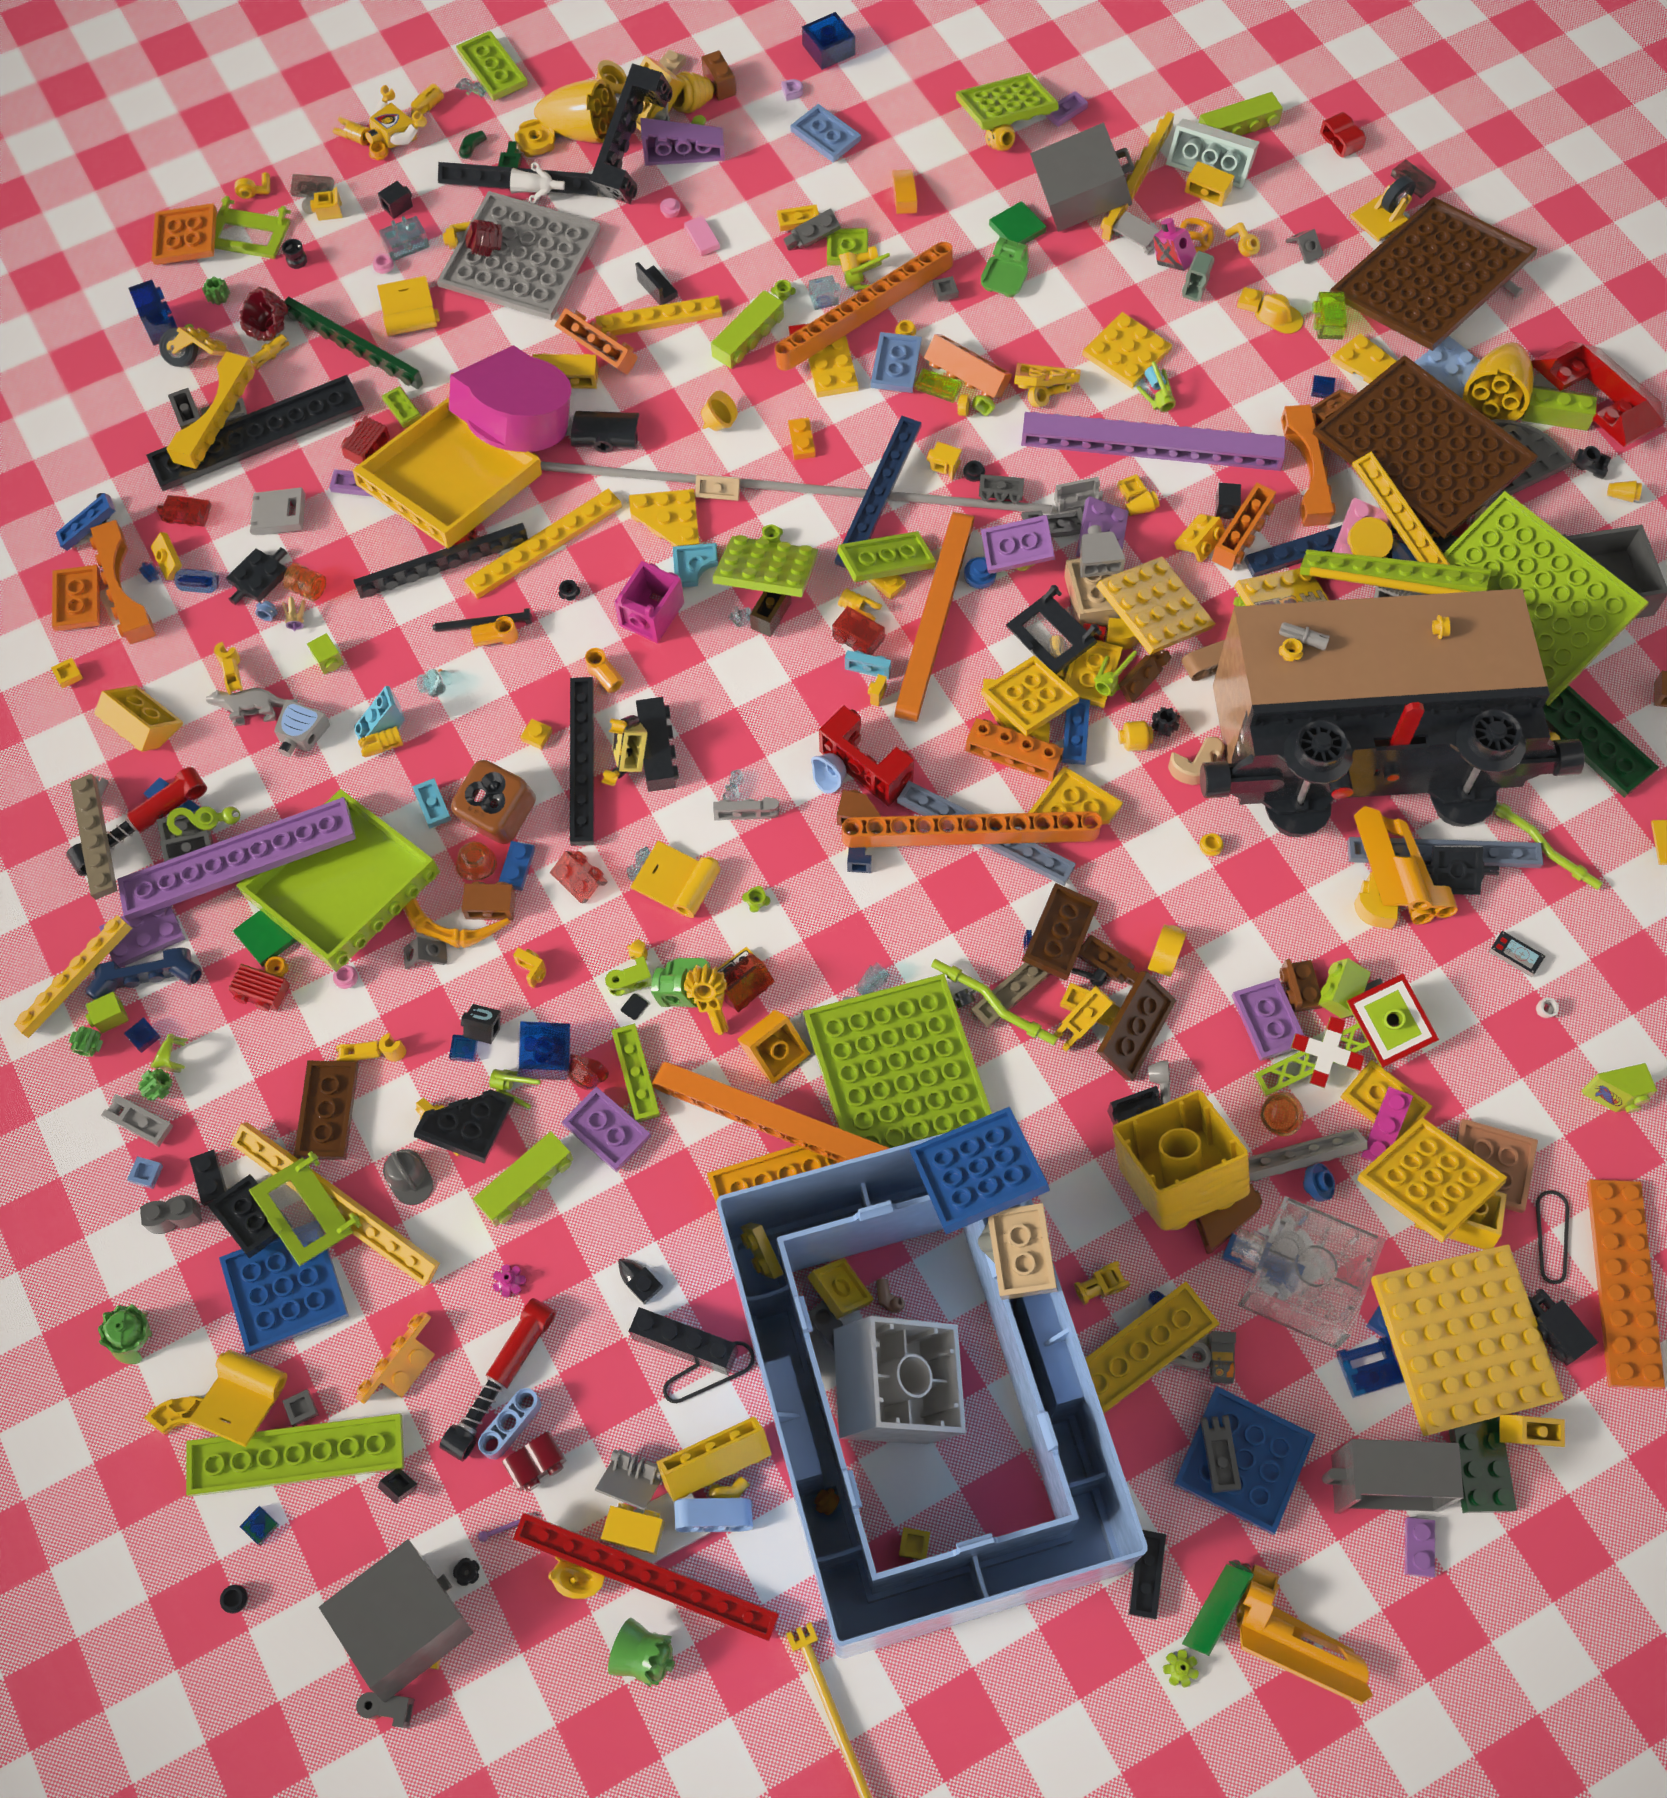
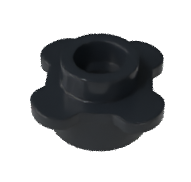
M966 988L955 993L956 999L953 1001L956 1003L957 1008L959 1009L974 1002L973 993L976 991L969 992Z

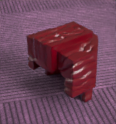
M474 219L470 223L465 237L466 248L471 249L472 254L490 257L493 250L501 249V225Z

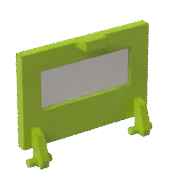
M229 196L222 198V207L216 217L215 249L275 259L291 223L290 219L285 218L286 214H291V210H288L286 206H281V208H278V217L230 209L228 207L230 204H234V200H230Z
M312 1151L308 1153L309 1158L306 1160L304 1158L299 1159L249 1189V1192L267 1217L268 1222L276 1234L279 1235L299 1267L353 1234L350 1227L354 1224L357 1228L362 1226L359 1222L360 1219L354 1213L349 1215L351 1219L346 1222L309 1167L312 1163L315 1166L320 1165L317 1155Z

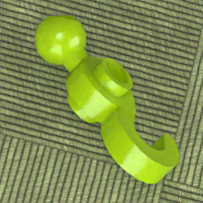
M228 806L218 813L211 807H201L195 814L187 808H176L169 813L167 826L172 834L180 837L182 836V830L175 826V820L179 816L187 817L200 830L210 831L221 821L228 825L236 824L240 819V812L233 806ZM238 812L239 816L234 817L233 814Z

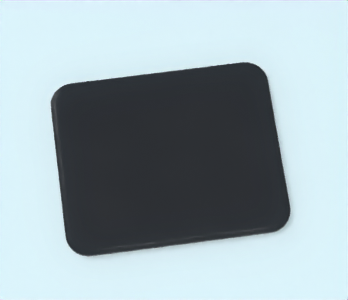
M634 993L623 1005L621 1012L636 1020L647 1007L648 1002Z

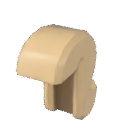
M1207 737L1193 762L1179 754L1171 753L1168 765L1171 775L1182 783L1190 785L1200 784V768L1202 763L1220 761L1224 751V744L1218 737Z

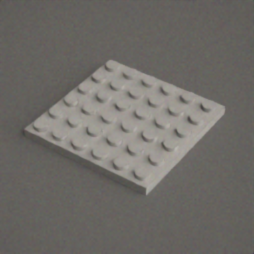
M488 191L471 222L477 219L501 225V249L493 250L490 257L472 254V250L466 248L465 237L469 229L468 226L437 280L438 287L552 320L599 234L601 225L595 221Z

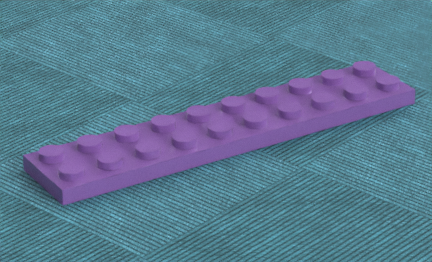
M344 797L117 878L123 916L129 921L356 839L347 801Z

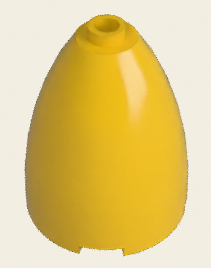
M603 79L583 80L562 86L546 95L537 103L534 108V115L541 124L547 128L550 127L561 136L577 141L603 143L617 106V100L612 86L606 84Z
M1516 342L1505 343L1491 350L1480 360L1470 374L1464 387L1463 399L1489 419L1518 420L1528 408L1533 391V367L1527 351Z

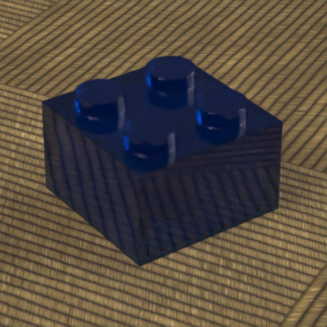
M836 12L802 26V45L821 70L855 55V35Z
M152 279L128 287L153 346L159 344L164 332L172 328H178L173 315L169 316L172 312L167 300L162 302L165 296L161 287H156Z
M520 1021L518 1030L517 1076L532 1079L567 1080L570 1059V1023Z

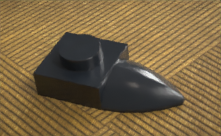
M621 1258L618 1260L619 1272L623 1282L644 1305L663 1288V1285L646 1267L632 1260Z

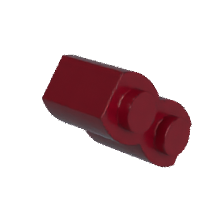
M547 1431L509 1455L502 1463L517 1489L520 1491L525 1489L526 1492H529L541 1484L539 1480L545 1475L549 1474L551 1477L559 1473L564 1468L562 1464L567 1460L551 1433Z

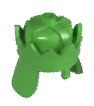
M130 1304L128 1307L118 1305L114 1311L104 1312L103 1323L98 1327V1332L101 1336L99 1343L106 1347L122 1363H140L142 1357L138 1350L146 1343L148 1337H152V1331H150L146 1318L148 1312L140 1311L133 1304Z
M628 1618L614 1641L608 1662L609 1675L635 1677L650 1688L652 1684L659 1685V1682L665 1678L666 1672H672L675 1666L672 1656L673 1648L670 1644L672 1636L655 1632L651 1633L635 1619Z

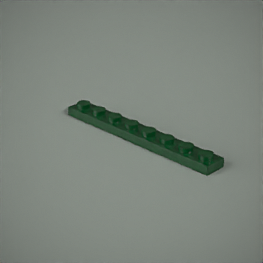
M289 296L286 298L287 315L291 320L299 321L307 329H313L323 338L334 341L340 348L348 349L356 357H362L372 366L383 369L389 376L397 377L407 386L411 385L419 389L423 385L420 371L293 298Z

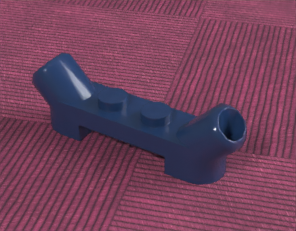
M183 947L163 950V959L124 968H120L114 961L98 964L93 970L94 979L86 988V993L90 998L96 1000L111 992H115L118 988H134L147 982L158 983L170 977H177L186 984L192 985L200 979L202 969L201 966L191 961L190 949Z

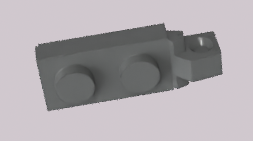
M830 208L795 227L791 231L792 234L783 240L788 250L796 246L807 248L838 231L841 226Z

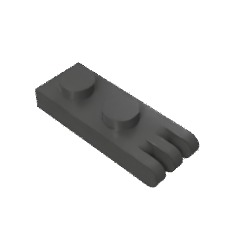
M1228 1415L1222 1416L1223 1427L1219 1426L1217 1416L1211 1417L1212 1428L1208 1426L1207 1417L1201 1418L1212 1492L1240 1490L1241 1483Z

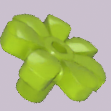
M1179 1650L1177 1656L1174 1653H1169L1166 1656V1660L1170 1664L1163 1666V1673L1171 1674L1169 1678L1171 1685L1176 1686L1180 1681L1181 1686L1186 1688L1191 1684L1189 1678L1194 1680L1198 1678V1670L1193 1669L1198 1663L1197 1659L1194 1656L1187 1658V1651Z

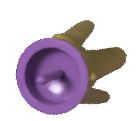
M289 597L288 612L285 603L282 602L286 614L285 623L287 628L295 632L304 627L305 599L301 601L299 612L296 614L294 598Z

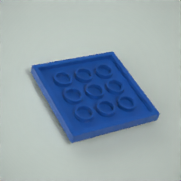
M1010 1106L909 1148L945 1234L954 1232L1050 1191L1049 1185Z
M317 1220L292 1229L303 1247L324 1236L323 1229ZM280 1237L250 1259L242 1249L219 1257L245 1352L248 1355L349 1317L329 1249L300 1267Z
M1216 1386L1202 1418L1207 1417L1208 1426L1212 1428L1211 1417L1217 1416L1219 1426L1223 1427L1222 1416L1228 1415L1241 1489L1228 1492H1212L1201 1421L1173 1485L1271 1535H1275L1316 1434Z

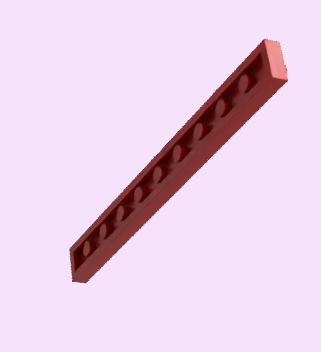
M525 1512L521 1516L513 1537L515 1541L767 1641L771 1638L779 1616L778 1612Z

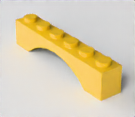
M225 352L217 365L219 386L212 405L196 422L176 432L167 447L173 463L197 469L200 462L204 460L206 452L214 443L220 429L224 427L230 412L234 410L237 400L243 395L247 384L254 377L255 371L249 357Z

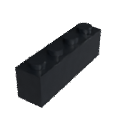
M663 697L636 700L638 718L647 731L643 762L648 792L676 788L675 779H679L677 765L673 766L672 759H676L675 745H670L669 739L674 738L672 725H667V719L671 718L669 705H664Z
M638 1307L628 1331L631 1338L635 1341L728 1376L738 1353L737 1345L734 1342Z

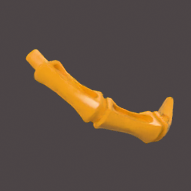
M416 898L412 899L403 908L411 927L415 928L417 933L435 938L456 948H460V946L463 948L470 947L510 923L509 919L505 918L479 929H463L459 931L456 928L449 929L436 924L423 912Z

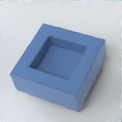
M137 1156L127 1180L130 1183L154 1189L163 1165L159 1162Z

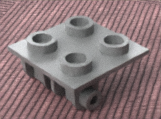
M614 1449L610 1457L612 1461L597 1484L595 1491L645 1511L662 1481L658 1465L648 1460L645 1462L643 1457L640 1462H637L638 1455L636 1454L631 1460L632 1454L623 1451V1449H619V1451Z

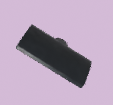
M575 411L571 428V446H594L597 451L602 453L611 452L613 447L618 449H637V424L640 415L639 413Z

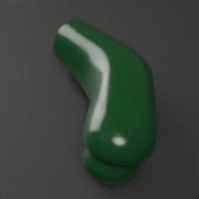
M482 130L464 137L459 148L461 158L469 159L475 147L487 140Z

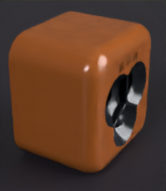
M479 760L472 766L451 802V810L467 827L500 844H508L515 838L533 808L536 795L521 777L490 761ZM480 789L484 790L486 796L483 801H474ZM494 799L499 801L498 806L495 808L490 806L491 801Z

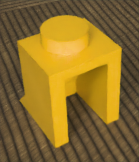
M337 186L332 191L314 193V200H310L312 213L316 212L318 221L343 218L340 209L342 201Z
M937 441L935 448L930 449L927 456V461L930 462V469L945 475L948 474L950 479L953 480L961 463L959 457L962 449Z

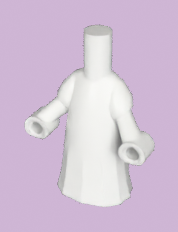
M536 162L532 163L531 169L538 174L515 168L511 170V194L536 192L535 195L530 196V203L537 204L538 200L542 196H546L551 189H565V181L552 180L551 176L543 171Z

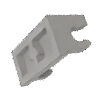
M1128 211L1113 226L1114 235L1118 237L1122 234L1143 247L1145 254L1148 255L1154 249L1153 237L1159 230Z
M1099 477L1056 485L1054 502L1058 514L1077 512L1079 507L1085 506V500L1089 496L1102 501L1103 491H1099Z

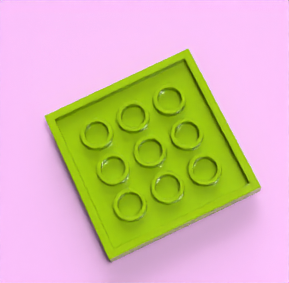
M1030 72L956 92V100L982 130H992L999 125H1011L1018 120H1030L1034 116L1049 115L1052 111L1059 110L1058 101Z
M743 535L732 536L713 574V584L802 597L818 558V549L808 545H791L788 542H769L763 538L750 539Z

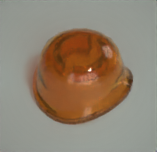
M473 841L461 847L456 860V871L460 877L474 881L485 879L495 872L497 859L492 850L487 846Z
M1278 1092L1265 1100L1260 1110V1117L1263 1125L1271 1133L1278 1136H1290L1300 1129L1304 1113L1297 1097L1288 1092Z

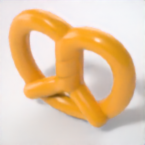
M1199 218L1185 219L1181 223L1180 228L1186 229L1189 224H1196L1204 228L1201 233L1190 230L1188 232L1192 240L1199 241L1202 245L1195 247L1196 252L1206 251L1214 240L1212 224Z

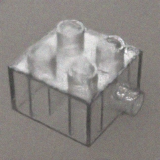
M1284 1196L1274 1211L1265 1234L1253 1230L1251 1234L1248 1230L1240 1229L1235 1239L1230 1255L1237 1259L1240 1258V1264L1251 1268L1237 1306L1338 1349L1351 1336L1386 1239Z

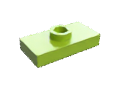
M400 386L382 395L384 403L403 429L422 417Z

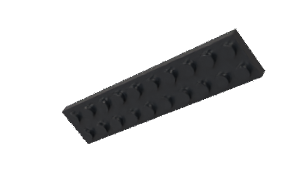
M344 375L225 423L197 469L173 463L167 451L168 446L146 454L162 491H166L362 412L364 407L348 375Z

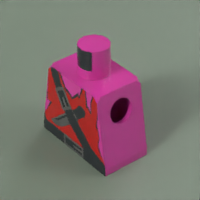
M1166 218L1161 221L1162 230L1153 237L1157 264L1185 271L1190 267L1197 252L1188 230L1175 227L1173 218Z

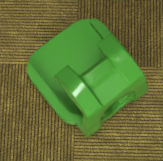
M1000 237L992 253L995 256L988 260L981 275V285L987 291L998 292L1006 297H1014L1020 292L1028 274V246Z
M677 958L671 962L669 961L665 969L656 968L652 977L651 993L661 1007L697 1008V1004H694V998H687V991L684 990L686 975L696 965L703 968L707 964L708 968H711L710 963L703 958Z

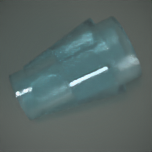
M876 962L873 966L870 965L854 989L860 995L872 993L888 982L887 978L890 974Z

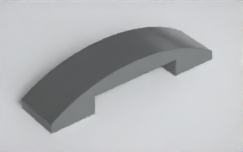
M1084 506L1079 507L1075 513L1047 515L1051 538L1080 534ZM1042 510L1022 512L1021 514L1023 520L1043 516Z

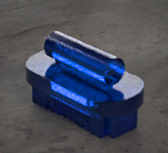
M181 569L175 574L174 581L176 587L181 591L212 593L218 588L219 575L208 570Z

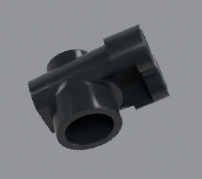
M1588 446L1584 450L1579 448L1576 451L1573 464L1580 470H1587L1593 473V476L1604 479L1608 472L1611 457L1600 453L1594 446Z

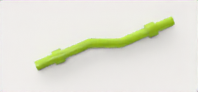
M1497 802L1494 809L1495 815L1501 819L1506 818L1527 832L1535 843H1541L1544 854L1572 873V877L1578 881H1584L1596 890L1601 887L1603 882L1588 873V869L1580 864L1579 866L1555 851L1534 825L1511 811V807L1505 803Z
M936 958L932 962L931 967L947 975V978L955 983L958 981L981 993L1002 1019L1027 1031V1035L1035 1039L1038 1037L1053 1046L1058 1041L1059 1037L1042 1029V1025L1034 1021L1031 1023L1008 1011L987 985L962 973V969L954 965L951 967Z

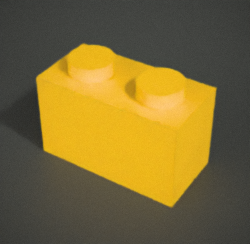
M1197 161L1187 177L1185 193L1222 207L1232 191L1235 176Z
M1501 1415L1500 1442L1565 1447V1419Z
M618 1503L617 1507L610 1505L601 1539L607 1543L657 1555L665 1526V1521L659 1518L660 1513L645 1510L644 1514L634 1512L633 1506Z

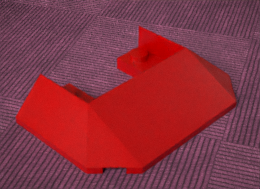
M1569 341L1531 361L1532 367L1560 391L1588 378L1615 403L1597 412L1592 420L1623 447L1651 433L1665 423L1662 402L1599 347Z

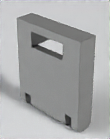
M303 488L254 493L250 533L252 535H263L303 530L306 497ZM290 501L294 507L296 506V513L292 516H289Z

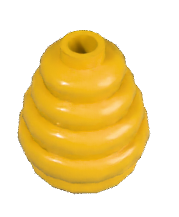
M687 71L679 72L675 75L685 83L672 106L676 111L692 113L700 109L713 97L715 88L709 78Z

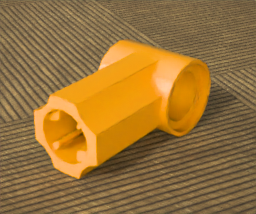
M508 616L499 617L493 623L471 627V636L475 647L498 642L510 645L515 643L519 637L513 619Z
M591 648L586 652L587 671L596 677L608 693H614L619 690L624 684V679L607 660L604 651L600 648ZM595 660L601 661L600 663H597V664H593V663H592V662L595 661Z

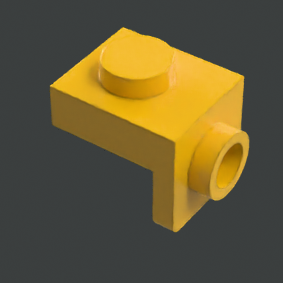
M518 947L513 957L517 965L530 971L526 979L529 986L534 988L537 983L543 981L546 975L544 961L534 951L530 949L525 951Z

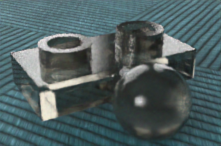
M1407 159L1392 169L1390 175L1396 180L1402 176L1410 177L1416 183L1414 194L1420 198L1433 190L1436 185L1435 180Z
M292 174L290 194L294 197H306L301 204L302 210L307 214H313L310 200H314V193L332 191L334 179L328 176Z

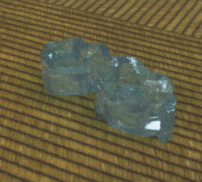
M462 78L456 85V88L467 90V95H470L473 91L482 98L486 93V90L479 82L473 83L467 78Z
M740 769L731 771L730 784L725 785L726 792L723 794L722 800L734 801L739 797L738 786L744 782Z
M646 846L636 852V864L627 867V875L630 881L635 880L650 854V850Z

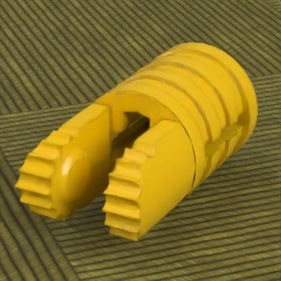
M431 84L411 102V116L417 110L424 115L444 99L443 92L436 84Z
M339 116L338 121L345 125V128L341 130L334 127L332 131L334 134L363 146L369 143L365 133L370 131V128Z
M849 588L844 589L838 601V606L844 607L874 623L876 618L872 614L863 611L865 605L867 604L876 610H881L883 606L851 591Z
M394 726L393 728L363 737L358 740V744L362 748V756L366 758L399 746L401 747L403 746V741L397 726Z

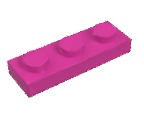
M1388 1087L1369 1134L1367 1150H1363L1361 1158L1373 1162L1396 1141L1413 1098L1412 1095Z

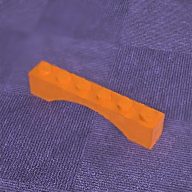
M1310 404L1285 406L1281 417L1284 437L1300 451L1309 470V489L1304 494L1299 508L1303 527L1329 525L1332 516L1335 515L1336 507L1335 503L1331 502V485L1327 484L1328 470L1323 465L1324 451L1319 446L1320 440L1313 434V429L1316 425V415L1312 413Z
M113 520L90 528L93 537L89 539L93 549L98 552L95 558L99 567L103 568V572H100L104 584H108L109 587L106 593L110 602L114 603V607H111L115 619H119L120 624L117 625L120 636L122 638L126 637L130 645L156 636L152 620L145 607L133 601L123 592L120 579L121 567L128 551V546L118 522Z

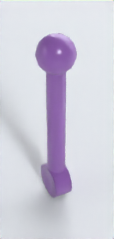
M520 1519L488 1532L481 1531L478 1534L479 1541L485 1542L490 1536L518 1526Z

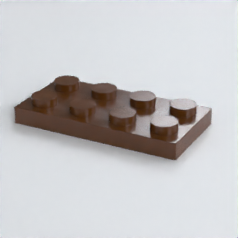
M1055 883L1022 961L1067 981L1099 902Z
M1140 971L1096 1053L1126 1081H1134L1177 1000L1147 971Z
M307 1060L294 1156L297 1159L309 1158L308 1153L312 1151L317 1155L318 1159L346 1160L359 1067L357 1062Z

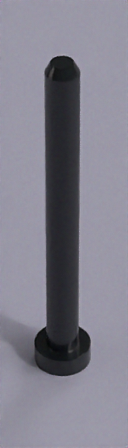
M525 608L524 612L439 622L434 623L432 627L435 632L471 628L472 626L493 623L502 616H508L514 622L525 621L526 624H532V613L530 608Z

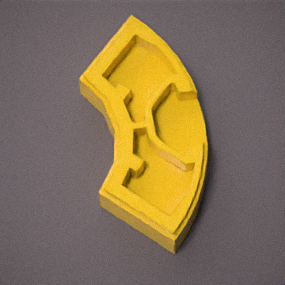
M189 1396L167 1400L153 1408L144 1418L162 1434L166 1435L176 1427L193 1425L189 1423V1419L203 1398Z

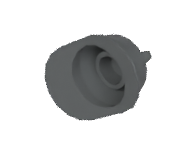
M403 1149L392 1152L384 1163L383 1174L397 1199L407 1205H417L424 1202L433 1190V1180L421 1157L412 1150Z

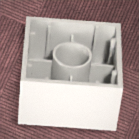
M868 1316L833 1330L839 1439L930 1444L966 1433L957 1324Z

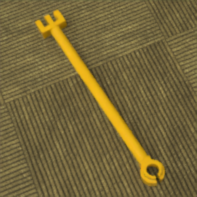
M809 1622L806 1624V1628L810 1635L805 1637L800 1626L796 1628L799 1640L795 1641L791 1631L787 1632L786 1636L792 1651L796 1652L801 1649L860 1798H872L811 1644L819 1640L812 1623Z

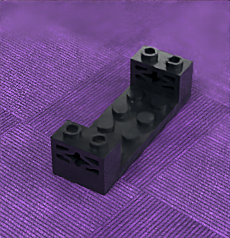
M634 63L631 65L590 178V182L603 196L631 204L632 199L636 197L637 184L626 170L621 169L624 153L629 149L631 134L636 130L638 115L643 111V101L666 108L667 103L672 98V87L660 71Z

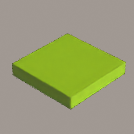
M840 228L838 231L827 236V266L841 265L840 254L868 252V228Z

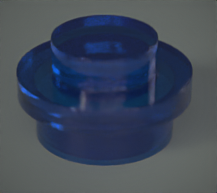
M144 561L142 567L139 568L141 574L150 583L154 580L158 581L160 579L158 568L152 562L148 564Z

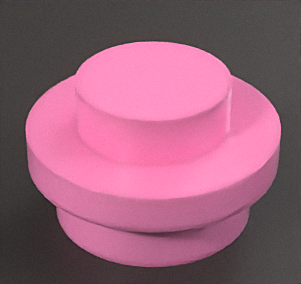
M674 198L664 199L660 204V210L665 217H676L680 211V203Z
M378 254L374 258L373 268L377 273L385 274L393 269L394 262L387 254Z
M349 965L342 966L333 974L334 983L341 989L353 987L358 980L357 971Z

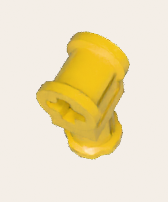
M1119 1261L1102 1267L1093 1273L1091 1279L1083 1283H1074L1076 1293L1084 1305L1088 1303V1300L1098 1295H1101L1102 1298L1114 1295L1131 1285L1122 1275L1119 1269Z

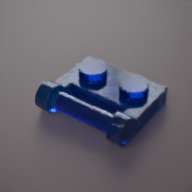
M1387 1336L1379 1338L1378 1342L1348 1351L1342 1349L1336 1352L1352 1398L1405 1382L1393 1354L1391 1342ZM1382 1352L1383 1360L1352 1369L1350 1361Z

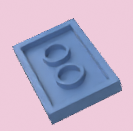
M820 104L814 106L790 125L792 133L833 163L861 141V134Z
M880 332L871 378V388L913 393L922 337Z

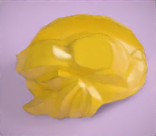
M555 1557L559 1563L549 1573L548 1579L552 1580L557 1591L563 1596L572 1599H585L594 1596L602 1588L605 1578L603 1575Z

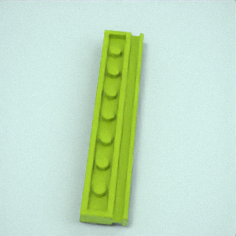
M1308 549L1300 567V575L1309 576L1310 568L1317 567L1471 592L1487 591L1491 575V569Z

